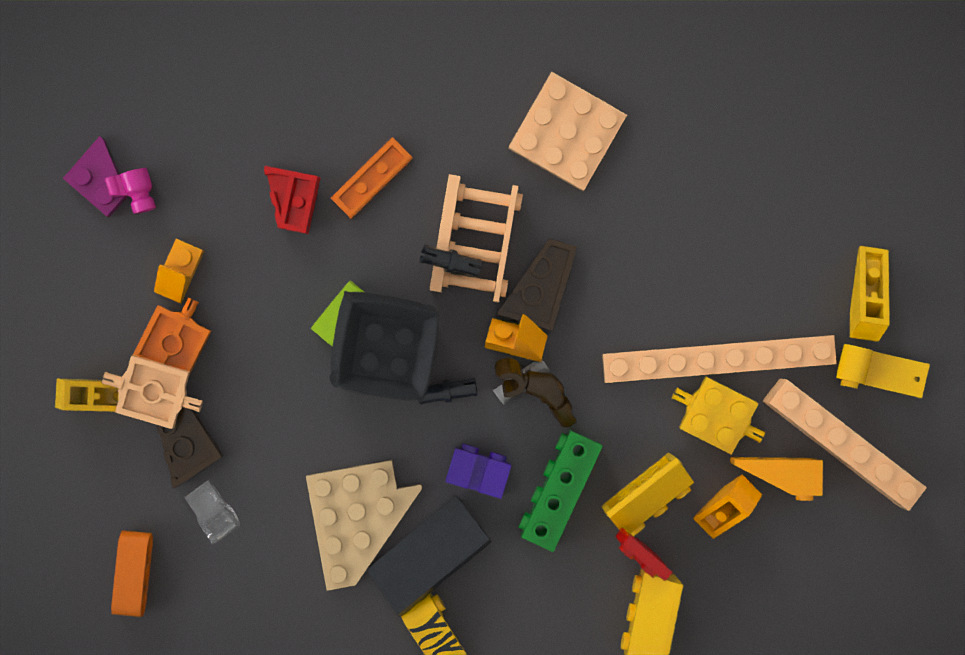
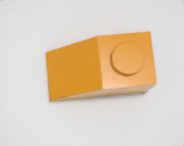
M741 474L725 485L693 519L714 539L750 516L762 494Z

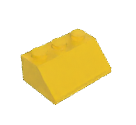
M668 452L601 505V507L619 530L624 528L634 536L645 527L644 522L652 515L654 518L662 515L668 509L666 504L674 498L680 500L691 491L689 486L694 481L677 457Z
M642 568L640 575H635L632 592H635L636 596L634 604L630 603L628 606L626 620L630 621L628 632H623L621 649L624 650L625 655H669L683 584L676 575L671 574L664 581L658 575L652 578Z

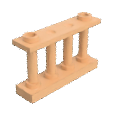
M449 174L437 249L445 251L452 249L463 256L499 264L496 281L451 274L445 272L444 268L433 266L429 290L442 293L443 287L448 288L449 285L494 292L493 302H499L500 297H506L508 280H504L503 275L514 210L520 211L523 194L517 193L518 186L516 185L512 186L511 195L466 188L465 184H460L461 176ZM463 199L509 206L506 224L460 216L461 213L455 212L457 201L463 202ZM464 228L504 235L501 252L455 245L456 242L450 241L452 229Z

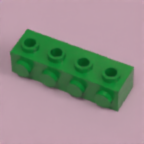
M570 429L567 435L564 433L560 435L555 449L559 450L554 461L551 459L548 461L543 475L547 478L543 486H537L532 495L531 502L534 503L530 514L524 513L518 528L522 529L520 533L521 538L554 552L603 447L601 443Z

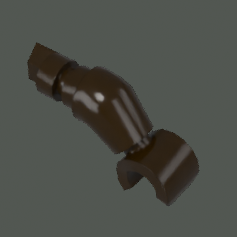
M503 358L496 362V376L504 380L502 384L504 397L511 398L522 392L539 398L541 402L549 406L561 427H570L577 422L571 412L572 404L567 396H565L564 386L555 375L549 372L527 371L523 374L521 364L513 358Z

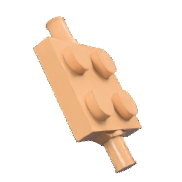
M136 355L131 356L128 369L122 377L105 372L104 379H102V384L119 388V400L115 413L170 429L175 427L178 413L183 407L200 412L201 405L203 404V400L186 396V386L190 371Z

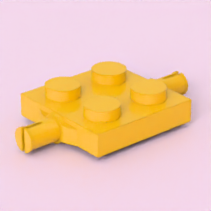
M705 376L701 386L693 395L678 387L675 389L672 399L687 405L686 414L679 425L680 429L731 455L739 440L745 435L758 441V443L763 440L753 433L764 437L765 432L750 425L751 417L759 404L758 402Z

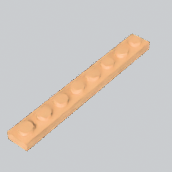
M834 335L602 354L604 383L837 364Z

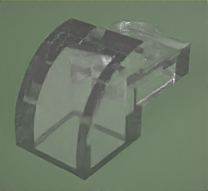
M207 480L185 497L198 517L196 521L213 545L220 542L240 526L239 519L232 506L227 505L212 481Z

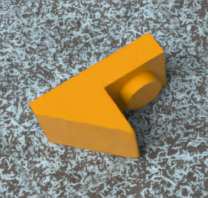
M175 239L165 264H160L158 267L154 292L181 304L204 254V250Z
M525 314L522 315L520 325L492 318L484 348L541 362L548 335Z

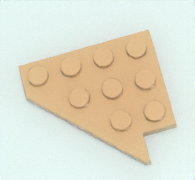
M392 460L306 476L327 591L357 584L422 490V483L397 488Z

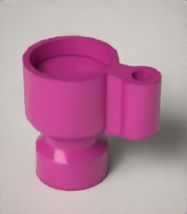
M147 168L134 169L120 175L105 178L109 196H129L132 198L131 207L133 214L156 209L154 199L149 196L152 182Z

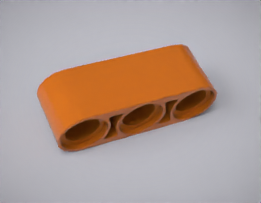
M122 530L120 533L111 603L112 614L143 617L145 613L153 547L152 533Z

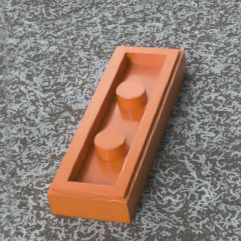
M392 137L331 199L353 219L413 157Z

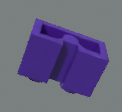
M465 443L462 444V447L455 446L445 482L502 499L511 469V462L506 461L507 456L496 452H490V455L487 456L478 453V447Z

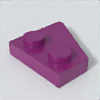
M99 136L63 179L105 216L110 217L128 196H109L105 178L116 176L119 174V171L110 156L106 140Z

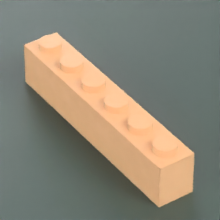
M780 378L763 399L765 404L898 507L909 511L927 487L787 379Z

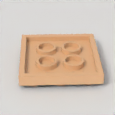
M551 72L508 149L584 191L627 114Z

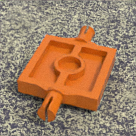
M188 297L181 312H173L161 305H157L133 355L187 370L191 374L212 332L191 318L199 302Z

